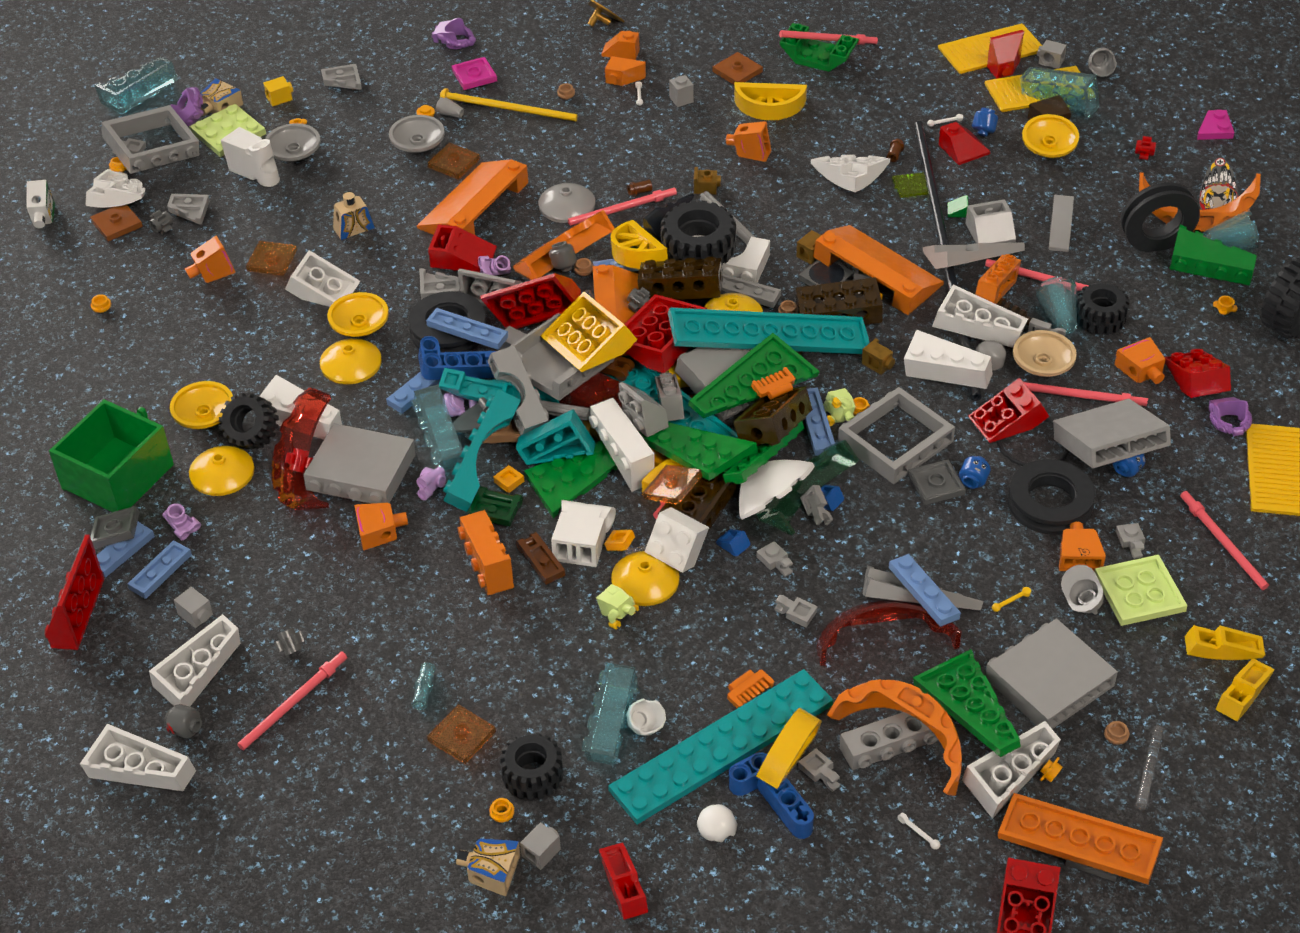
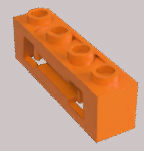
M1010 254L1002 255L978 280L975 295L997 304L1016 283L1021 260L1016 259L1015 256Z

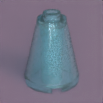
M1249 210L1203 232V237L1213 241L1218 239L1222 241L1223 245L1228 247L1235 246L1242 250H1254L1259 247L1255 244L1259 242L1255 220L1250 221L1249 216L1252 213Z
M1058 276L1041 283V288L1039 290L1036 289V296L1053 326L1065 329L1066 335H1069L1077 328V286L1072 278L1068 277L1069 280H1064L1063 276Z

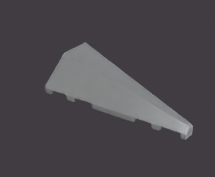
M974 243L968 245H932L923 247V253L935 269L1025 251L1024 243Z
M867 565L862 593L865 597L919 603L894 573L874 569V567ZM939 587L956 608L981 610L982 600L942 590L943 588Z

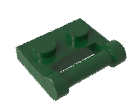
M480 486L468 510V515L485 510L492 523L510 527L518 508L522 505L523 495L504 494L490 491L487 487Z

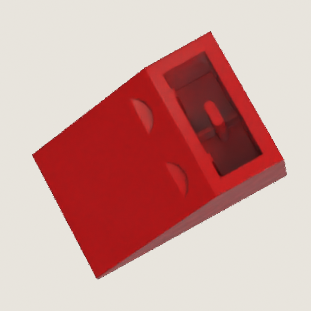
M438 224L428 248L430 267L459 270L460 268L480 273L478 257L489 256V258H493L497 246L458 226Z
M1192 349L1189 353L1175 352L1171 356L1165 357V363L1181 391L1189 397L1194 398L1231 391L1230 366L1213 357V355L1206 353L1203 349Z
M1020 378L968 415L989 443L1032 430L1050 417L1041 402Z
M1014 858L1007 859L997 933H1051L1061 867Z

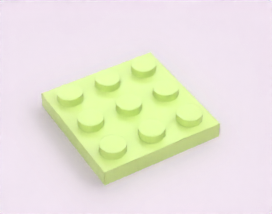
M236 104L230 105L189 126L192 133L219 157L225 155L221 139L239 127L259 137L266 134L265 128Z
M1159 555L1099 567L1094 570L1103 588V593L1121 626L1182 613L1187 610L1185 600Z

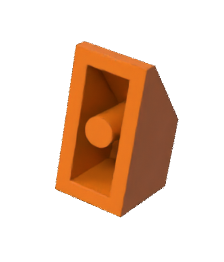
M621 31L605 43L601 56L636 60L640 50L639 33Z
M611 56L605 67V80L608 84L624 86L646 77V62Z

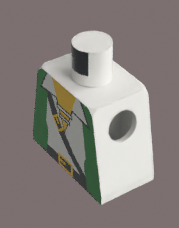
M47 180L27 181L28 213L34 227L43 228L45 224L53 222L54 199Z

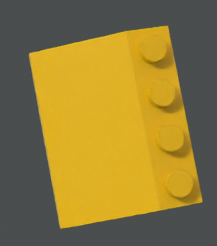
M585 292L540 335L580 372L623 355L638 340L620 320Z

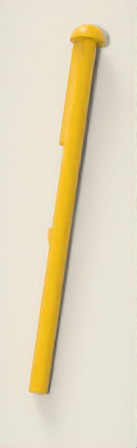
M448 88L440 92V98L447 97L448 99L570 121H577L578 117L577 114L450 93Z

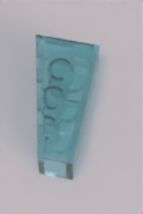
M160 57L141 65L140 70H129L125 72L126 76L118 79L113 77L109 79L107 84L102 85L98 83L94 86L101 104L123 114L134 106L143 103L149 97L158 94L164 88L170 87L174 82L178 81L172 61Z
M1029 67L1020 77L1021 91L1024 95L1038 100L1061 95L1070 111L1075 113L1077 111L1082 112L1088 118H1091L1100 107L1096 75Z
M439 385L414 391V400H411L412 407L418 418L420 429L423 430L426 446L430 447L433 465L437 464L438 467L449 470L454 468L457 462L461 464L464 459L460 457L463 450Z
M606 662L605 670H601L598 683L601 686L599 692H595L593 706L595 711L594 715L590 714L588 719V729L590 731L588 737H584L582 751H585L588 761L616 765L623 741V733H620V731L627 728L626 713L629 706L634 703L633 694L637 693L638 681L635 667Z

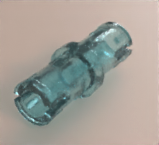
M428 662L421 664L419 677L414 684L415 693L411 704L412 707L418 710H423L427 707L428 696L433 689L432 680L436 668Z

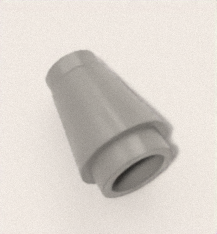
M441 97L436 104V111L441 115L461 118L464 113V108L447 97Z

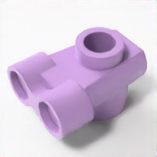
M501 255L497 258H489V256L478 257L480 273L496 276L511 272L510 260L506 256Z
M425 467L421 471L420 477L416 480L419 486L417 494L421 500H427L438 487L442 488L445 485L446 476L445 470L442 467L435 469Z
M180 504L170 505L163 513V517L175 530L174 534L181 541L201 527V523L195 517L190 518L185 514V509Z

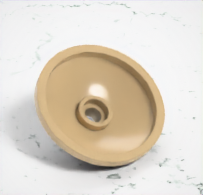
M1036 330L1025 333L1016 340L1013 347V357L1016 363L1025 371L1037 376L1052 377L1063 374L1073 367L1076 360V349L1068 338L1059 333Z

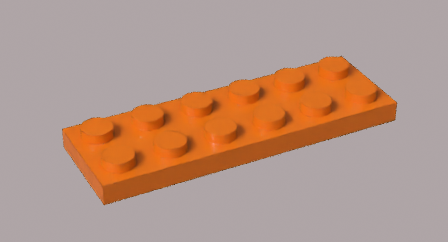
M1013 793L998 831L999 839L1149 885L1163 843V837L1017 793Z

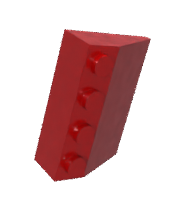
M553 273L481 295L480 299L505 328L511 326L517 329L548 320L557 313L561 315L581 295V289L573 279Z
M655 294L624 324L638 339L626 353L646 368L666 373L677 362L678 357L690 348L674 345L668 317L669 309L707 308Z
M85 534L71 570L66 574L64 588L59 592L57 606L52 610L50 624L45 628V637L48 639L51 648L79 649L104 582V576L90 535Z

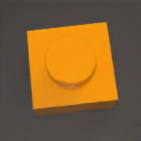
M508 465L493 476L495 484L510 493L524 482V475Z
M613 530L604 543L607 551L627 550L635 538L633 530Z

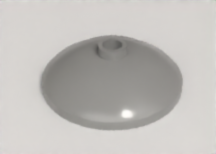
M427 115L404 117L395 122L389 130L390 142L396 148L410 153H420L433 149L443 140L445 135L443 124L438 119Z
M300 123L277 127L265 138L270 140L274 158L286 162L303 160L311 156L320 146L318 131L309 125Z
M561 183L545 190L539 198L538 205L541 214L547 219L559 223H568V218L592 212L595 208V197L589 189L582 185Z

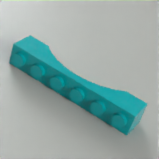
M500 389L497 390L495 396L490 394L485 404L488 410L486 413L481 412L477 421L480 426L478 430L473 429L468 439L472 443L470 447L465 445L460 455L464 459L461 464L456 463L451 473L455 477L453 481L448 480L443 492L447 493L443 501L465 512L468 511L480 487L476 470L478 450L490 435L509 426L520 404V399Z

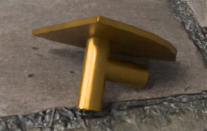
M590 0L588 5L595 8L587 23L588 25L594 27L597 20L609 25L611 19L601 14V12L618 21L625 22L596 1Z

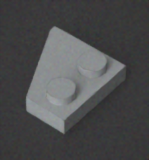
M356 64L321 69L324 86L362 89Z
M171 194L167 205L168 212L197 224H202L210 202L209 195Z
M419 269L421 300L439 292H460L459 277L448 276L440 272H436L433 275L426 273V269Z

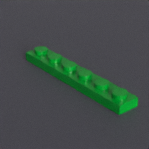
M800 421L798 426L793 428L789 435L783 437L779 444L768 445V443L757 446L755 452L733 465L723 474L725 483L734 482L735 484H741L746 482L751 474L756 473L759 467L768 463L772 456L777 455L781 448L786 447L790 440L798 436L797 434L804 429L803 422Z

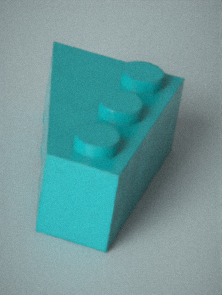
M572 409L519 436L516 450L525 463L530 465L553 461L556 458L566 457L568 459L573 458L575 455H593L596 443L575 410Z

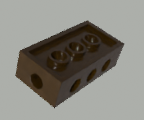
M706 257L704 259L686 258L685 260L667 259L658 262L655 260L641 262L637 279L638 290L642 287L650 292V299L655 294L675 300L721 297L723 284L721 258Z
M876 277L796 287L798 314L863 317L865 325L883 323V304Z
M807 387L793 388L792 391L773 399H769L768 396L760 398L734 421L738 438L756 442L757 446L768 443V445L779 444L781 439L789 435V432L797 427L800 421L806 419V416L813 410Z
M730 468L710 481L688 470L659 512L672 507L708 526L709 531L738 489V484L734 482L725 483L723 474Z

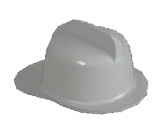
M1086 565L1071 567L1065 572L1061 581L1062 591L1069 606L1076 612L1098 614L1097 610L1103 604L1104 596L1103 588L1096 573Z

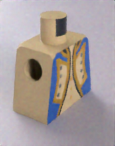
M216 78L200 92L203 98L201 110H203L204 114L202 116L208 113H217L233 104L239 107L243 105L240 89Z
M347 192L343 195L344 201L334 205L333 229L341 240L375 228L367 206L360 196Z
M479 839L473 852L459 850L456 864L467 867L470 883L506 896L520 858L519 841Z

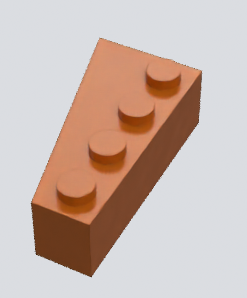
M483 510L459 517L461 526L457 527L458 534L461 540L465 539V551L467 556H472L471 565L474 572L478 571L479 573L477 578L480 587H485L488 595L514 588L511 558L509 554L506 555L503 543L500 544L499 535L496 531L494 532L493 524L486 511Z

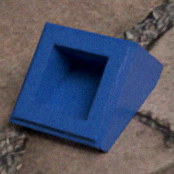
M822 485L820 487L827 502L824 508L834 511L844 501L840 487Z
M729 529L716 541V544L733 556H738L750 546V541L745 531Z

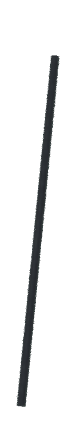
M917 121L914 123L938 242L939 245H949L924 126L921 121ZM954 266L945 267V276L948 290L950 291L952 285L958 287ZM958 333L960 346L971 349L969 336ZM969 386L971 399L973 401L980 400L982 398L980 388Z

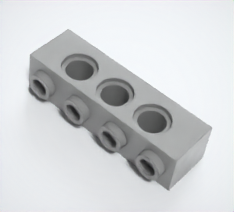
M902 712L842 733L840 735L839 748L853 771L858 768H866L872 763L881 760H889L903 752H911L917 747L926 744L931 745L938 738L920 720Z

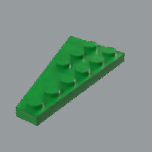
M772 333L691 398L688 406L702 418H706L760 398L751 387L752 381H761V378L765 379L766 376L769 377L771 374L774 375L775 372L783 371L784 367H787L795 377V382L792 386L817 377L820 371L776 334Z
M668 422L669 427L649 437L638 431L650 448L709 481L757 450L756 442Z
M602 440L595 442L593 455H575L573 458L568 459L566 457L556 458L553 461L544 462L524 470L526 479L552 518L559 515L558 511L562 509V500L573 501L579 495L586 494L607 478V474L610 471L618 469Z
M971 649L913 677L914 686L936 699L951 717L999 757L1021 747L1018 734L1012 723L1005 716L1003 707L999 705L998 698L987 677L983 675L981 666L978 661L976 662Z

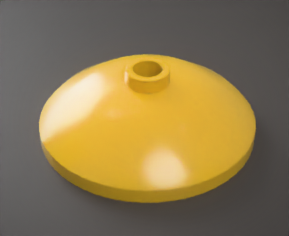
M1045 114L1036 116L1025 124L1022 139L1025 146L1033 153L1042 157L1057 158L1071 153L1077 147L1079 132L1070 120L1058 115Z
M357 292L337 299L330 306L327 317L331 328L339 334L350 337H362L379 330L386 323L389 312L386 302L381 297L371 293Z
M740 293L721 294V297L712 298L704 306L710 310L763 312L761 305L756 300Z
M357 338L335 342L323 352L320 358V368L323 375L330 381L339 384H356L368 380L377 373L382 363L379 349L371 342Z
M213 381L189 384L173 396L170 403L171 416L175 422L186 428L206 429L221 423L219 422V417H222L223 413H220L222 408L225 409L226 401H232V392L225 385Z
M217 446L204 451L194 459L189 469V478L193 487L203 494L211 496L228 495L237 492L250 482L254 474V463L252 457L243 449L233 446Z
M645 551L631 553L618 561L612 571L611 580L613 585L623 589L631 596L636 605L652 606L666 601L676 592L679 585V571L645 553Z

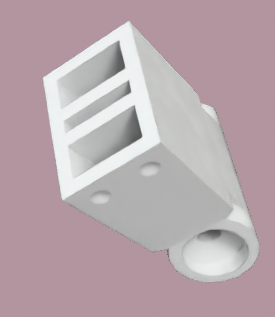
M241 127L221 139L229 171L251 180L257 179L260 185L266 187L274 186L279 182L280 177L270 140L262 139Z
M562 500V512L551 539L552 553L557 560L564 563L597 567L606 533L612 527L615 519V508Z

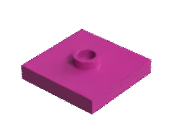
M485 57L452 65V71L463 90L497 81V75Z

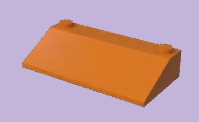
M512 159L482 162L417 225V229L434 235L438 224L458 226L475 235L474 221L506 189L519 193L528 184L527 165Z
M851 225L828 230L816 239L815 259L830 266L841 258L868 276L876 277L878 282L894 291L892 306L906 315L912 313L944 285V281Z
M602 264L593 266L595 301L625 324L635 314V312L628 308L630 302L626 299L634 288L638 289L637 279L639 274L614 265ZM625 352L620 356H628V354Z

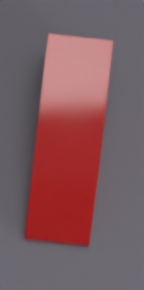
M624 843L599 849L610 887L623 920L648 913L646 896L638 881L637 871Z

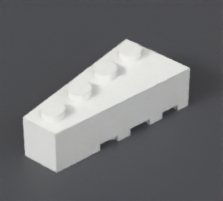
M952 285L937 312L932 327L985 341H996L1013 348L1016 340L1021 336L1028 319Z
M916 330L904 357L906 376L984 389H987L992 377L991 356Z
M275 375L260 395V397L270 401L272 406L276 408L277 412L275 415L279 416L276 424L281 427L324 440L334 423L342 425L338 409L278 375Z
M614 398L590 406V425L596 429L631 492L642 488V480L654 469V452Z
M222 614L149 671L152 686L173 706L183 704L190 707L240 645L238 628Z
M1046 721L1019 736L1020 748L1002 757H999L992 751L966 767L962 781L992 819L1011 800L1013 793H1018L1055 754L1061 739Z
M109 724L105 726L80 763L89 778L184 791L196 772L189 757Z

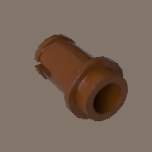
M894 139L890 143V150L887 154L890 162H896L899 159L900 152L904 150V143L901 139Z
M650 179L637 183L630 182L627 185L628 194L634 197L637 194L652 191L653 189Z

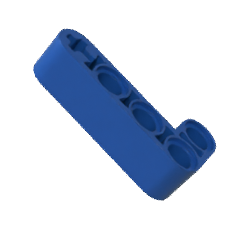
M425 336L420 342L418 354L421 375L427 380H441L444 368L463 371L469 377L479 379L495 378L488 364L490 354L496 351L440 352L438 340L432 336Z
M759 752L731 766L729 770L730 792L737 796H743L758 789L792 835L799 839H805L812 834L814 813L787 777L778 789L756 777L759 768L767 756L766 753Z

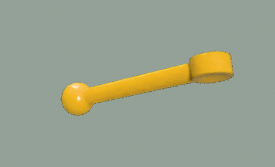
M1024 587L1022 592L999 604L994 603L992 610L998 612L1001 607L1020 597L1030 596L1031 589Z

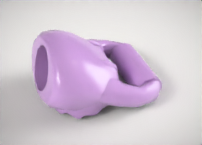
M452 393L444 394V415L447 417L460 416L465 412L464 400L467 398ZM467 399L469 401V408L477 404V401Z

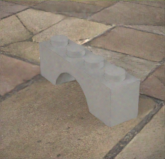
M515 346L491 353L488 364L495 379L511 383L520 393L521 406L513 416L520 435L548 422V412L540 403L538 390L533 388L530 372L524 368L521 353L517 352Z

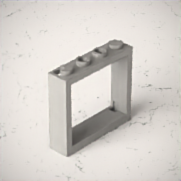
M171 105L101 122L103 139L130 174L199 156V140ZM171 125L183 141L132 154L120 137Z
M898 387L892 392H888L879 401L872 403L863 412H859L847 423H843L839 428L838 443L892 484H895L908 475V469L919 467L950 445L954 440L955 426ZM899 406L935 433L893 462L857 434Z

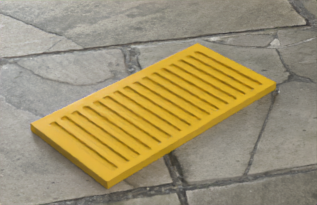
M1021 23L940 44L938 49L957 72L962 74L987 67L991 37L1023 30L1021 58L1037 54L1039 46L1042 45Z
M1077 66L987 80L984 83L1001 112L1029 108L1030 103L1061 95L1065 102L1094 97L1093 91Z
M1251 424L1250 428L1246 431L1251 511L1300 516V428Z

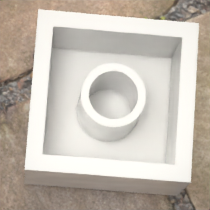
M670 507L659 512L645 553L683 573L695 566L709 527Z

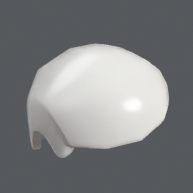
M637 700L629 706L626 713L628 726L634 733L642 736L654 734L663 728L666 721L665 709L657 700Z
M718 804L710 805L701 811L697 820V827L700 835L705 839L723 842L728 836L736 834L737 822L730 809Z

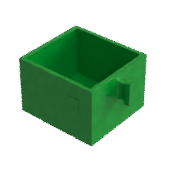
M105 399L49 450L61 489L67 490L111 512L132 507L174 465L164 427L149 420L145 408L139 407L137 413H134Z

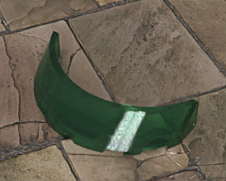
M843 440L824 448L823 452L818 456L806 460V462H812L815 466L804 480L798 479V482L791 486L792 491L781 499H777L775 496L770 503L765 505V509L756 513L758 519L781 532L793 536L795 531L789 523L793 515L803 504L800 497L812 485H820L821 488L859 461L847 441Z

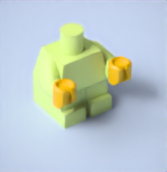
M845 388L827 393L823 406L825 412L828 411L831 416H827L830 427L834 423L850 421L855 417L853 412L856 406L852 396Z
M613 584L596 597L602 615L608 616L609 627L616 630L618 629L617 626H621V622L616 620V618L622 619L627 614L633 615L636 613L635 611L639 610V606L635 604L634 599L623 589Z

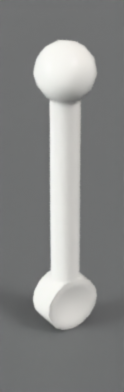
M636 82L635 87L637 88L638 95L636 104L641 106L643 104L641 99L642 82Z
M957 114L956 117L936 121L929 120L927 125L933 127L935 124L955 120L962 121L963 115Z
M901 813L898 815V820L903 824L906 823L928 841L932 849H939L940 842L938 840H933L908 819L906 814Z

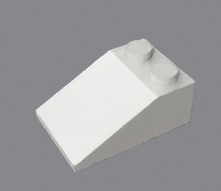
M309 250L291 275L285 290L302 300L330 307L340 297L353 293L360 281Z

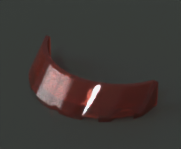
M312 387L298 395L293 402L295 407L291 415L281 425L279 431L282 432L280 441L275 444L272 458V484L274 490L278 491V500L294 510L329 508V503L318 500L313 491L306 490L304 473L290 470V464L285 463L287 452L293 453L294 448L310 451L318 421L331 400L330 394Z
M899 601L869 602L850 608L833 619L822 632L816 649L820 665L826 666L827 648L836 643L838 630L842 627L920 618L926 621L932 631L947 634L952 640L954 649H959L961 630L952 622L940 627L923 607Z

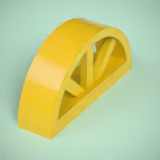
M734 82L736 106L744 114L756 119H785L801 111L806 103L807 85Z
M634 220L617 226L611 233L613 259L623 266L640 269L641 262L647 260L658 262L668 259L667 248Z
M798 708L777 737L756 777L778 789L816 737L822 720L802 708Z

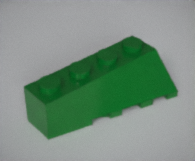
M1179 226L1170 270L1250 285L1257 255L1235 246L1228 247L1223 245L1222 241L1218 239L1213 241L1203 237V233L1198 231L1193 233L1186 230L1187 227Z

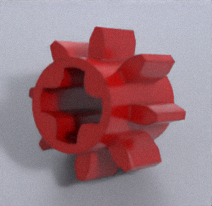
M1143 136L1142 140H1137L1135 154H1140L1139 159L1148 160L1149 156H1154L1156 142H1151L1152 137Z
M294 448L293 453L287 452L285 463L290 464V470L305 473L313 458L309 457L310 451Z

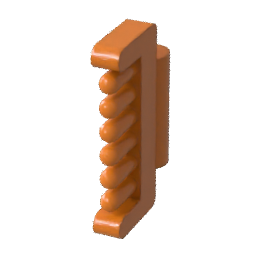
M784 367L783 371L775 372L774 375L766 376L765 379L761 378V381H752L751 387L760 398L768 396L769 399H773L792 391L795 377L787 367Z
M748 670L728 685L730 692L727 694V699L736 708H739L746 704L747 701H751L752 698H756V695L759 696L765 689L773 687L774 680L763 670H759L755 674L752 670Z

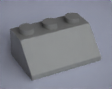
M460 268L458 270L460 292L475 297L483 306L486 305L480 299L481 295L524 283Z

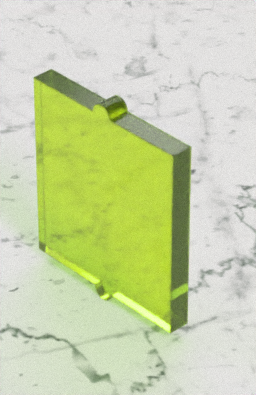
M924 172L892 177L895 184L894 189H897L900 198L928 195Z

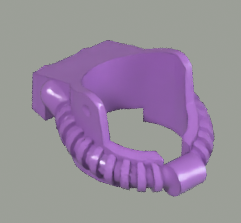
M461 18L440 22L436 26L435 31L432 32L434 42L438 43L440 39L441 43L446 44L450 49L473 46L476 41L472 31L464 25ZM456 35H464L469 39L457 40Z
M196 87L186 88L182 92L177 105L171 104V107L188 127L193 125L204 114L203 110H201L203 98Z
M1235 397L1209 401L1210 420L1217 430L1226 434L1232 433L1233 436L1243 435L1250 428L1252 415L1248 410L1247 401ZM1221 416H1238V420L1242 421L1240 422V427L1233 428L1232 424L1221 420Z

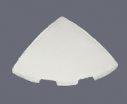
M841 155V157L830 158L825 156L811 159V164L825 178L853 192H857L871 184L890 163V158L870 155L858 158L855 155Z
M107 169L94 178L93 187L86 191V206L116 207L126 205L141 199L145 195V188H142L140 180H129L127 174Z
M773 460L759 467L758 471L751 474L746 482L741 483L739 495L740 518L745 519L765 509V505L770 503L775 496L777 499H781L792 491L791 486L796 484L798 479L804 480L815 467L814 464L801 460Z

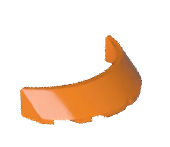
M1140 173L1139 192L1150 186L1144 177V173ZM1256 173V177L1251 185L1233 201L1217 208L1200 210V218L1195 230L1204 232L1219 229L1231 224L1244 215L1260 194L1261 174ZM1171 206L1162 207L1152 213L1167 224L1175 217L1178 208Z
M601 210L521 259L520 262L513 265V269L529 280L540 278L553 269L549 256L552 245L566 241L567 244L573 245L576 254L608 235L615 228L605 211Z
M881 679L857 685L838 695L827 714L832 719L841 720L854 712L864 709L890 708L905 712L924 723L942 744L945 750L943 753L945 763L951 769L950 780L943 792L947 795H956L962 767L960 741L951 718L936 699L929 694L923 693L920 688L897 680Z

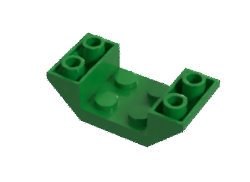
M792 23L787 31L809 32V27ZM842 35L836 45L818 40L782 38L780 46L795 64L829 72L847 61L859 39L849 35Z

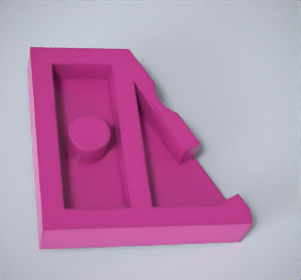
M1209 110L1198 131L1197 140L1233 139L1234 130L1227 110Z

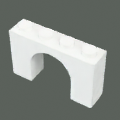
M751 237L742 254L731 258L726 264L723 263L722 273L758 283L770 256V240Z

